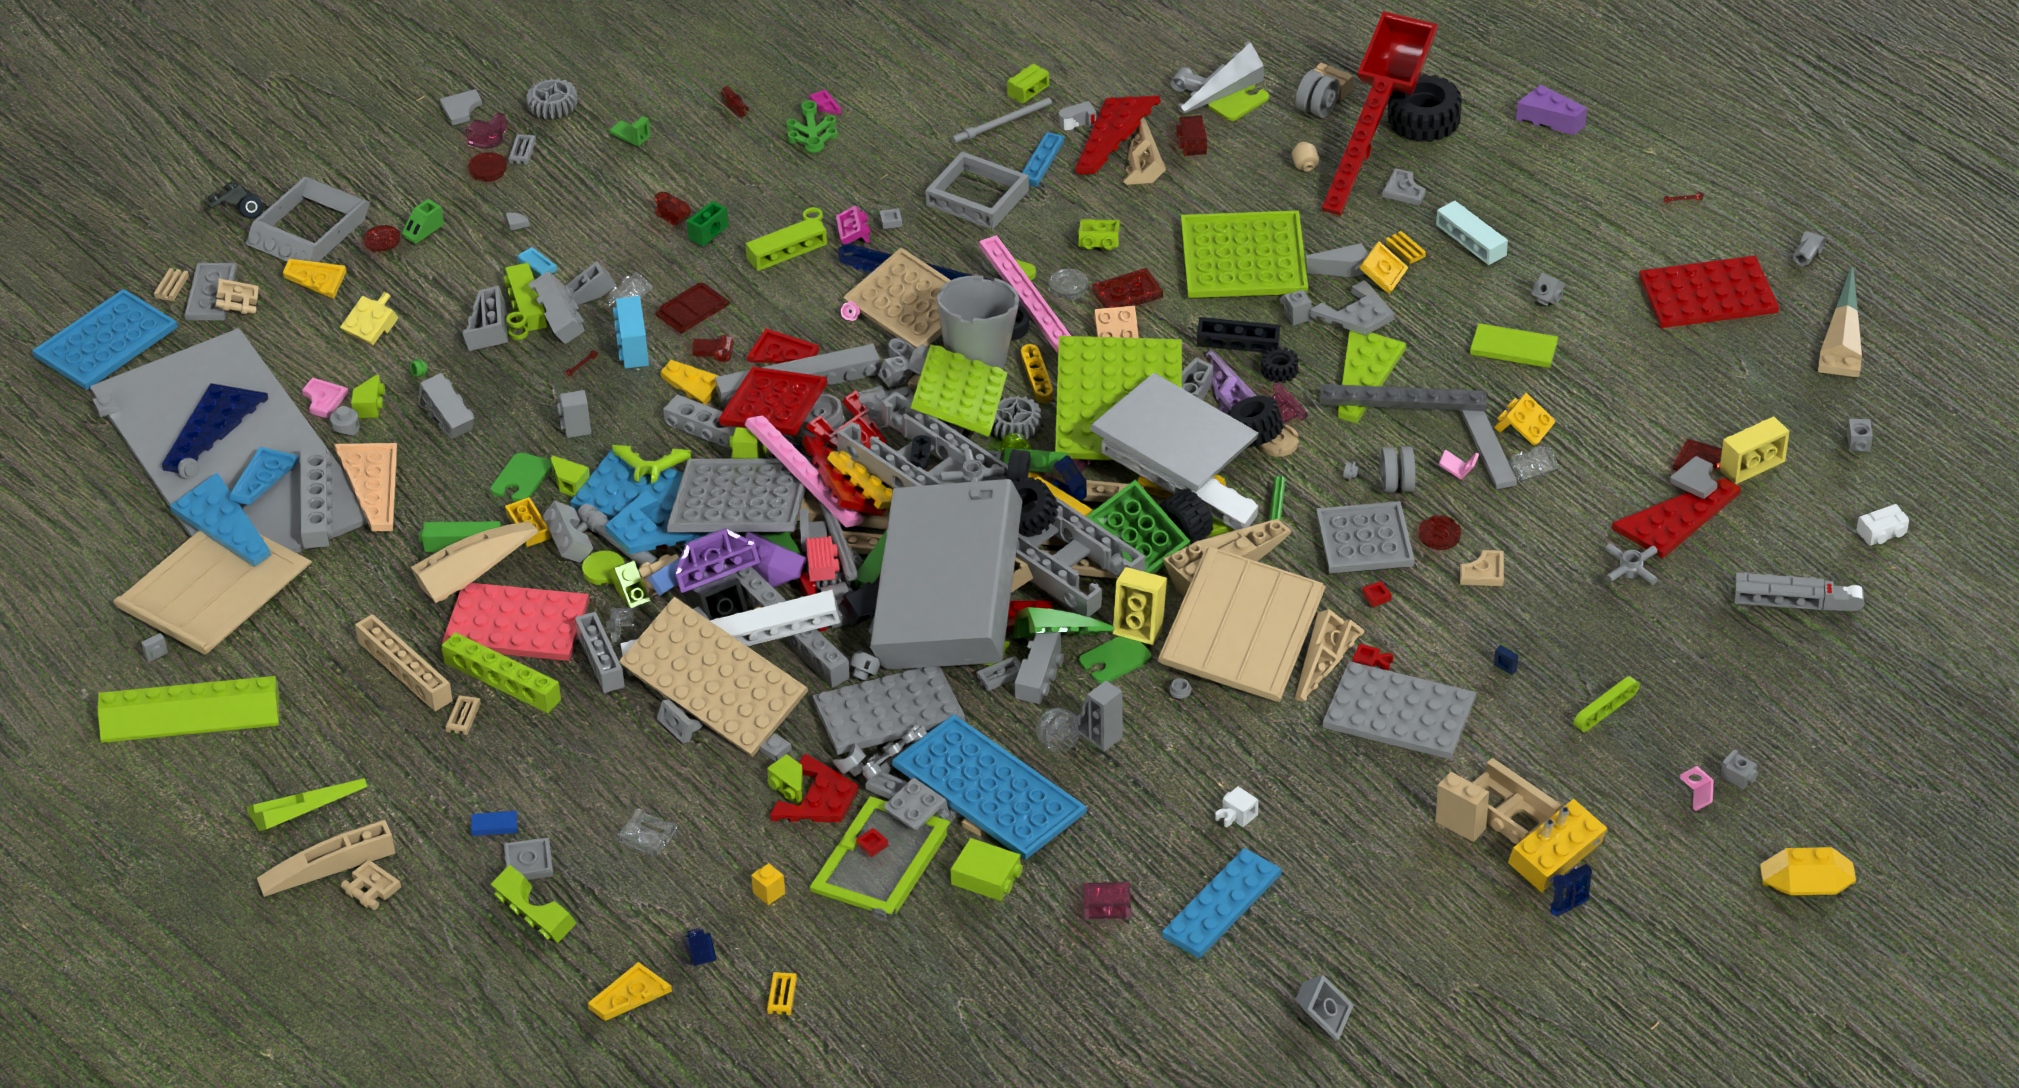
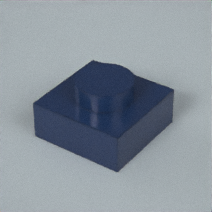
M1500 645L1495 650L1494 666L1513 675L1517 671L1518 654Z

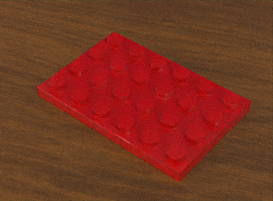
M1756 255L1640 270L1639 278L1661 328L1779 313V305Z

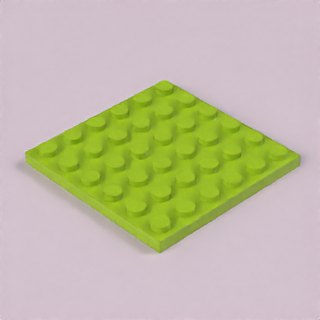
M1299 211L1181 215L1188 298L1284 295L1301 290L1306 291L1308 294Z

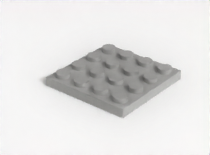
M1400 501L1316 508V516L1329 574L1414 566V556Z

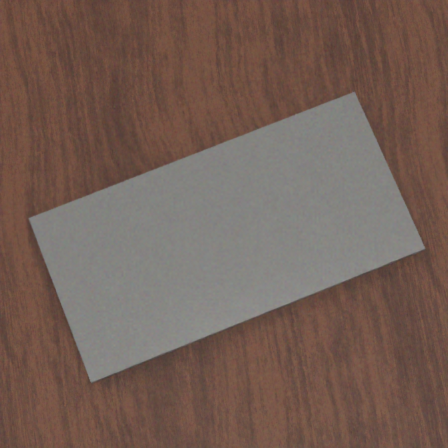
M239 328L90 386L91 393L95 398L113 393L120 411L107 416L169 507L217 472L231 492L259 447L300 456L299 463L251 505L240 503L239 505L259 534L295 553L306 550L303 547L301 536V448L325 444ZM332 454V466H329L332 470V480H329V482L331 481L333 493L329 494V496H332L333 508L329 510H332L333 523H329V525H332L333 537H330L329 540L368 524L344 470ZM185 458H192L199 465L197 474L190 479L183 478L178 470L180 461ZM175 515L190 538L199 531Z

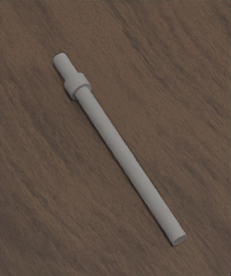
M1046 98L977 127L964 129L962 133L951 137L952 142L955 144L965 139H973L977 134L1052 105V101L1050 98Z

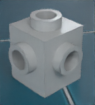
M1541 273L1539 280H1536L1533 285L1532 295L1538 297L1537 301L1546 306L1549 303L1556 305L1563 296L1562 290L1566 283Z
M904 356L884 359L878 375L889 387L908 384L913 371L907 368L909 361Z

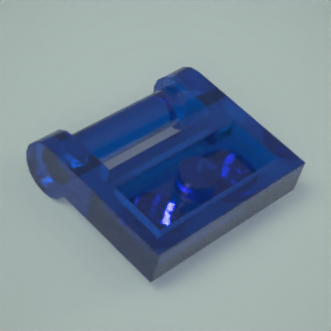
M1587 864L1572 869L1566 875L1554 876V898L1550 905L1551 914L1560 916L1589 900L1592 869ZM1566 888L1565 900H1563V893Z

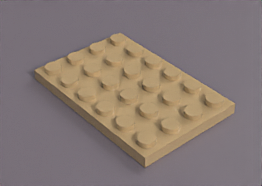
M900 248L843 298L845 303L849 301L855 302L856 306H859L860 313L895 337L904 339L915 348H918L921 344L928 347L942 335L937 294L940 293L941 287L951 280L903 248Z

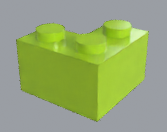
M736 427L734 435L730 436L729 447L733 449L731 458L765 457L767 447L748 428Z

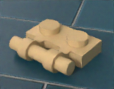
M219 278L216 298L224 300L216 299L215 307L223 308L224 311H229V309L240 311L241 314L245 315L247 313L255 314L256 306L249 304L256 305L259 286Z
M369 859L352 872L353 882L350 883L344 880L341 884V888L346 891L347 895L360 900L361 905L366 908L370 907L373 910H376L379 906V902L375 900L377 897L385 901L401 888L399 880ZM363 887H365V888L368 889V891H367V892H363V891L360 890V889L363 888Z

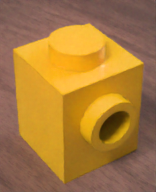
M770 863L757 869L751 875L753 894L765 904L770 905L785 894L784 875Z

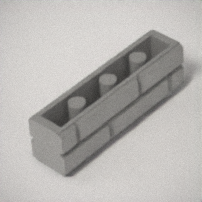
M1748 572L1736 573L1734 604L1822 610L1824 579L1794 577L1791 575L1751 574Z

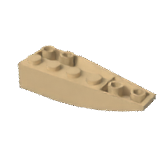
M1279 519L1197 541L1163 559V562L1176 590L1185 597L1206 547L1209 548L1211 546L1258 561L1289 536L1291 530Z
M529 521L486 530L443 548L415 564L411 569L420 588L435 603L443 601L450 594L464 589L468 584L538 533V530Z
M379 820L339 833L281 862L259 876L257 882L265 897L362 865L368 859L374 861L395 854L392 834L385 820Z

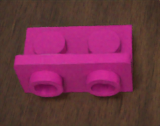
M855 205L836 215L840 239L844 245L860 237L866 243L871 242L869 236L871 230L867 225L868 217L864 211H860Z

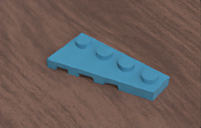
M259 447L231 491L230 501L251 505L299 463L300 456Z

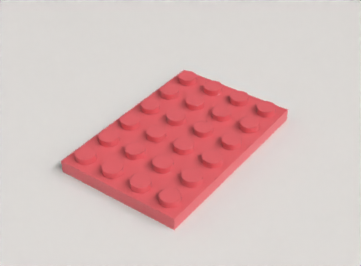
M470 583L460 590L442 644L456 632L503 655L570 661L578 637L575 617L585 615L589 603V594Z

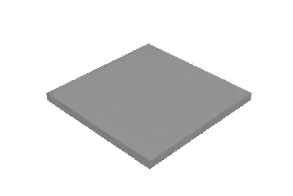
M1156 373L1149 376L1096 420L1090 429L1092 432L1195 492L1201 489L1254 442L1259 434L1257 431Z
M778 458L688 459L669 517L667 531L716 532L726 528L732 532L795 531L806 487ZM806 458L812 464V458Z

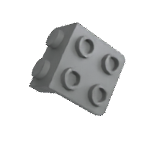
M914 777L884 806L889 814L913 830H918L933 815L945 820L950 816L946 799Z

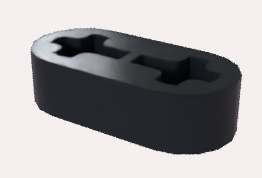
M919 435L913 438L910 463L924 470L929 466L931 439L927 436Z

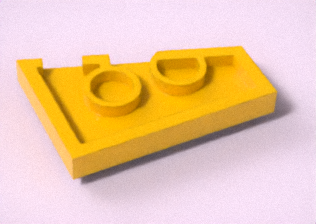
M289 259L284 268L283 276L285 279L334 299L347 271L343 265Z
M638 962L588 1002V1008L606 1021L672 992V986Z

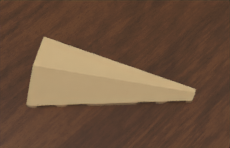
M1144 118L1140 120L1141 124L1133 132L1135 139H1132L1128 154L1130 165L1126 167L1125 171L1128 175L1123 179V182L1127 185L1153 183L1166 170Z
M1330 609L1318 612L1295 699L1302 702L1306 701L1311 691L1319 686L1318 683L1332 671L1344 657L1343 654L1355 644L1354 641L1365 630L1351 619L1344 621Z

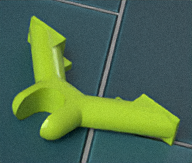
M612 445L613 455L619 456L635 469L634 479L639 483L641 477L645 474H650L651 483H655L659 478L660 472L685 460L692 459L691 450L672 449L671 454L664 455L656 461H645L639 457V453L632 452L631 446Z

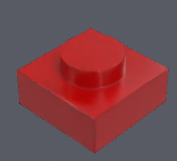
M1382 581L1362 588V595L1372 607L1392 600V594Z
M874 828L856 839V846L871 858L889 846L888 839Z

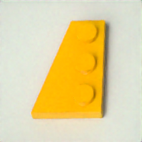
M670 360L660 371L663 380L676 389L686 392L687 397L690 399L694 398L701 404L706 405L717 392L715 377L719 375L674 360Z

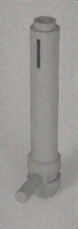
M584 504L578 509L577 515L581 523L575 529L583 533L588 528L592 532L598 533L639 566L647 562L652 564L659 560L649 551L628 554L605 531V525L609 522L606 515L598 511L593 505Z

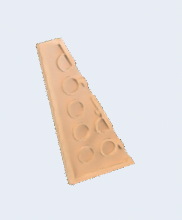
M397 443L334 444L335 452L371 531H393Z

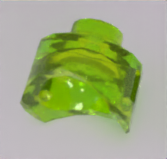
M1020 433L1007 434L1000 444L1003 456L1005 448L1032 450L1025 436Z

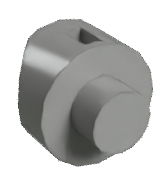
M341 406L331 414L330 419L333 431L352 436L359 431L358 414L354 409Z
M861 650L853 654L849 663L856 667L853 676L865 681L869 673L876 675L880 667L878 658Z
M853 743L850 753L845 759H834L832 762L842 774L850 771L855 777L863 771L861 767L864 764L861 760L866 755L856 743Z

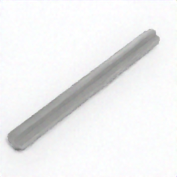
M819 501L833 543L837 544V553L846 578L849 581L856 580L858 578L857 570L839 521Z

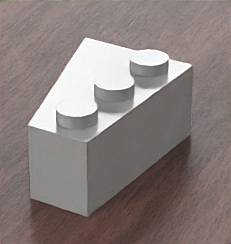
M549 271L529 283L531 289L540 296L537 298L540 305L544 304L546 309L544 315L554 334L564 344L585 331L582 325L584 320L577 312L579 307L572 299L574 295L568 286L564 287Z
M495 286L479 290L473 305V314L469 316L467 329H464L462 333L469 351L508 342L506 304L500 287Z
M1035 633L1034 642L1029 641L1027 648L1031 649L1027 659H1023L1015 681V699L1041 704L1043 697L1048 695L1050 682L1055 680L1057 667L1062 665L1064 654L1061 653V633Z
M1104 681L1087 694L1081 708L1082 713L1078 715V722L1073 726L1072 730L1105 752L1123 738L1122 691L1117 686Z

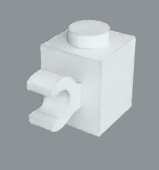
M1238 786L1224 796L1222 800L1223 809H1219L1215 813V820L1219 821L1221 818H1225V827L1230 826L1233 821L1244 827L1258 816V799Z

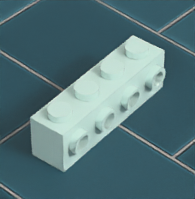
M1453 201L1437 210L1436 225L1488 265L1507 256L1508 240L1458 202Z

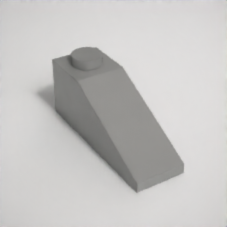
M1360 243L1306 255V273L1343 277L1363 275L1365 273L1359 267L1368 253L1363 244Z
M596 261L564 287L568 286L574 295L572 299L577 305L601 298L614 288L616 284L610 273Z

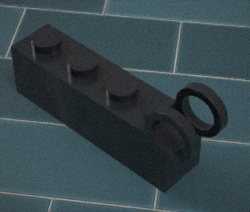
M880 577L876 582L872 584L867 582L859 590H850L842 596L843 600L838 606L852 627L874 617Z

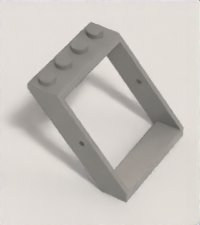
M303 177L253 221L246 245L287 262L289 259L319 262L365 220L370 201L310 177ZM304 198L347 214L315 243L274 227L279 220Z

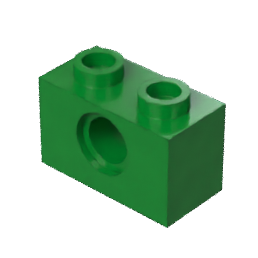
M711 201L687 220L688 239L701 246H705L729 227L727 208Z

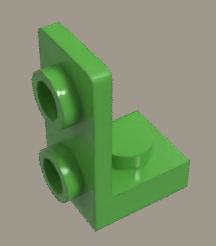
M642 116L632 125L619 121L610 129V134L639 147L651 137L649 119Z

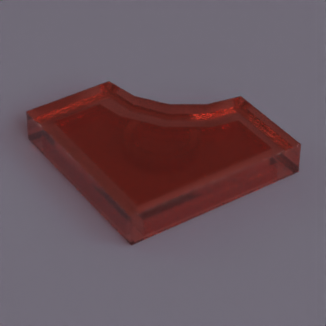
M1687 438L1673 464V470L1678 471L1695 456L1712 463L1713 468L1720 469L1722 449Z

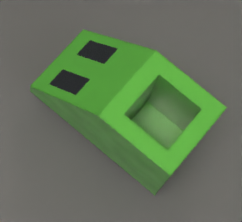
M429 199L416 206L404 227L402 236L417 244L444 225L442 207Z

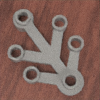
M918 723L907 730L908 733L902 737V740L895 744L893 741L886 744L882 748L884 754L879 756L876 753L871 756L867 763L861 767L865 778L869 780L882 770L879 764L889 756L892 757L898 753L905 743H915L927 734L925 725L919 726Z

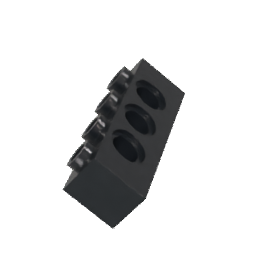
M1199 317L1197 346L1265 353L1266 350L1270 351V348L1273 347L1277 350V347H1279L1280 325Z

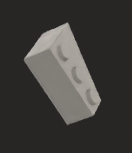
M440 373L420 383L418 405L421 408L426 407L430 411L428 416L431 419L435 417L439 421L438 426L450 439L473 429L474 415L470 409L465 407L460 394L455 393L449 379H445L443 374Z

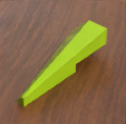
M365 778L246 806L258 830L262 831L367 787Z

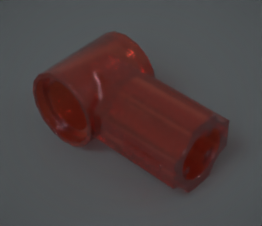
M721 335L717 339L694 338L693 356L714 357L720 362H727L732 356L734 340L728 335Z

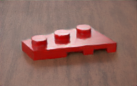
M765 328L747 355V361L784 363L817 356L820 349L817 344Z

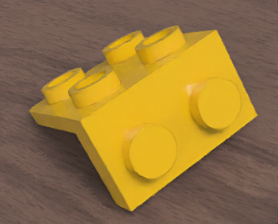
M1525 393L1518 400L1514 398L1506 406L1509 408L1508 411L1504 410L1497 417L1499 422L1494 428L1501 433L1511 424L1532 445H1537L1553 426L1555 420L1532 397Z

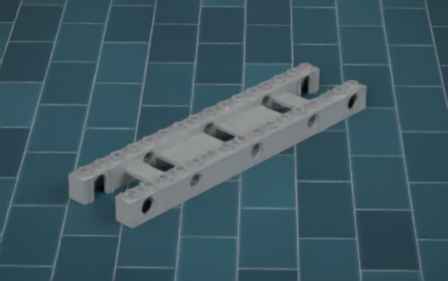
M894 392L881 401V420L884 421L885 425H890L902 433L903 437H908L912 441L913 438L919 435H924L931 439V453L941 459L942 462L930 471L926 472L922 468H917L910 463L912 441L899 451H895L880 441L879 437L872 436L870 438V449H868L861 441V427L859 424L856 425L851 422L837 432V451L842 450L850 454L851 459L855 463L862 464L866 467L867 471L892 488L963 483V479L941 481L940 472L962 470L965 462L963 453L965 449L972 450L973 458L982 463V468L1004 466L1005 475L983 477L982 481L1007 479V464L936 417L911 409L912 402L898 392ZM905 407L912 411L914 418L907 415ZM1055 497L1059 507L1056 509L1058 516L1054 517L1056 521L1054 524L1050 523V528L1047 531L1045 529L1042 530L1040 535L1034 533V536L1029 537L1028 534L1022 536L1018 533L1016 558L1028 565L1033 579L1030 581L1080 615L1089 617L1101 608L1102 589L1097 583H1091L1089 595L1087 596L1082 593L1079 588V571H1074L1071 567L1087 556L1099 564L1103 570L1106 569L1119 578L1125 567L1145 572L1146 556ZM1037 501L1028 502L1022 508L1021 513L1031 511L1036 506ZM1055 535L1068 545L1053 556L1045 550L1041 551L1037 548ZM1122 551L1130 555L1132 562L1123 557Z

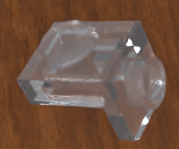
M611 608L610 620L606 622L607 633H611L612 642H621V626L634 625L633 608Z

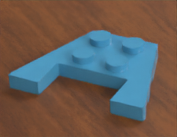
M647 490L605 525V531L628 554L654 550L658 545L666 544L670 547L675 546L676 542L685 540L688 543L694 540V535L691 532L667 531L664 533L644 514L657 507V500Z

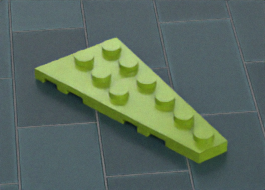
M1350 330L1342 385L1382 387L1405 352L1406 343L1375 333L1364 335ZM1339 405L1338 418L1357 424L1368 406Z

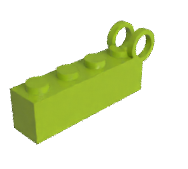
M815 207L808 208L803 212L804 221L745 243L746 257L757 271L827 245L826 228L820 221L823 218L822 211ZM811 212L819 214L816 218H809L806 215Z
M529 263L505 267L506 275L503 276L505 288L509 287L507 292L509 300H512L511 305L513 312L506 318L507 324L510 326L508 334L514 340L526 338L529 331L547 327L543 304L540 305L537 301V298L540 296L529 286V283L534 281ZM516 317L517 323H513L510 320ZM515 329L525 330V332L520 335H515L512 333V331Z

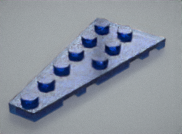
M210 383L162 463L163 471L179 473L178 465L185 458H192L198 461V456L205 450L209 451L213 448V443L216 440H222L242 422V418L248 413L252 414L259 403H265L269 399L268 393Z

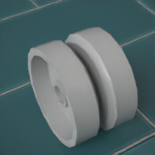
M1315 70L1308 71L1298 87L1296 107L1308 113L1312 112L1313 115L1321 118L1327 117L1338 99L1340 91L1339 80L1329 75L1324 76V74Z
M821 394L803 422L801 430L803 438L805 435L817 436L809 431L806 426L819 415L834 430L843 426L846 422L841 401L836 396Z
M1401 446L1398 450V460L1393 447L1381 448L1380 476L1384 493H1395L1398 488V479L1402 492H1414L1415 460L1412 446Z

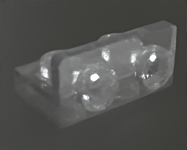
M635 271L631 276H625L619 288L615 286L608 294L610 299L607 304L611 306L614 302L616 303L617 298L640 296V300H642L652 291L654 286Z
M1537 446L1525 454L1523 452L1516 453L1509 462L1510 467L1514 468L1520 483L1555 472L1560 468L1550 446L1543 448Z

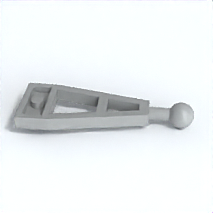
M910 742L881 765L880 768L882 770L866 782V789L889 800L898 793L908 782L888 773L895 768L892 766L893 759L914 743Z

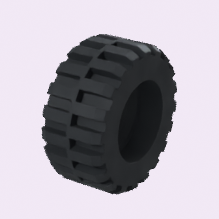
M1422 74L1412 95L1392 91L1388 100V122L1394 131H1397L1400 136L1404 135L1406 139H1415L1418 142H1422V140H1427V142H1432L1435 139L1437 141L1441 140L1444 136L1448 137L1460 124L1461 93L1446 78Z

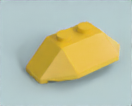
M1832 847L1785 848L1760 864L1763 885L1771 886L1788 895H1836L1848 886L1856 883L1853 862Z

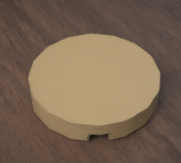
M1283 424L1282 432L1275 439L1258 447L1262 452L1270 456L1281 457L1292 454L1299 444L1298 433L1294 428Z

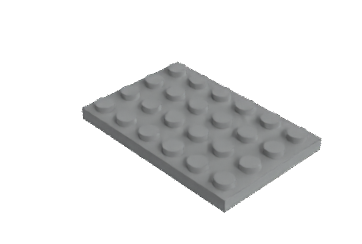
M1349 661L1323 720V728L1452 759L1476 700V692Z
M940 666L907 670L902 673L812 695L813 703L837 755L850 752L853 743H856L860 749L901 739L908 733L907 730L917 723L919 726L924 724L925 730L928 732L932 731L953 714L965 721V715Z

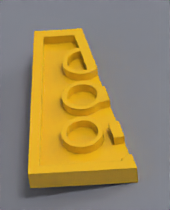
M841 450L829 454L827 459L843 475H850V482L854 486L863 488L862 494L868 499H874V505L878 509L890 508L893 489L886 488L881 484L882 481L878 477L866 472V467L860 463H855L847 452Z

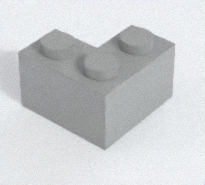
M585 390L560 394V403H557V411L559 417L563 416V418H559L561 430L566 431L567 438L591 434Z

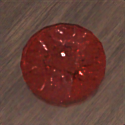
M379 225L372 227L365 233L364 243L371 250L386 251L397 246L401 236L395 227Z

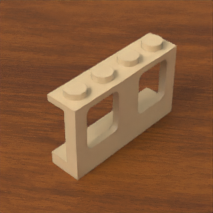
M1494 758L1487 762L1486 772L1472 782L1483 789H1490L1504 799L1495 808L1488 804L1487 824L1515 844L1521 842L1562 807L1560 803ZM1523 812L1539 824L1529 832L1511 820V818L1517 813Z

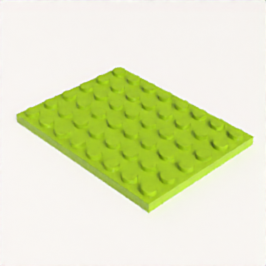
M1059 336L1055 452H1066L1067 459L1113 460L1101 453V442L1104 438L1090 430L1091 425L1153 373L1182 388V339Z

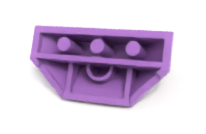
M724 528L686 543L675 575L680 592L683 593L758 564L760 560L754 542Z
M755 532L745 533L744 538L755 543L760 563L751 567L773 588L790 580L800 578L807 557Z

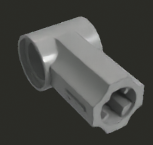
M1182 67L1174 75L1170 83L1172 88L1178 92H1182L1185 89L1197 92L1203 87L1202 83L1207 78L1194 75L1190 69Z
M1806 231L1802 236L1799 247L1793 254V260L1801 267L1808 265L1816 253L1820 254L1822 252L1826 237Z

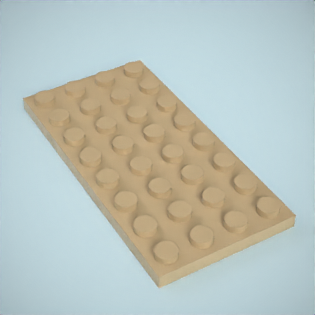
M676 597L668 603L619 660L620 665L752 758L760 749V745L774 733L808 692V688Z

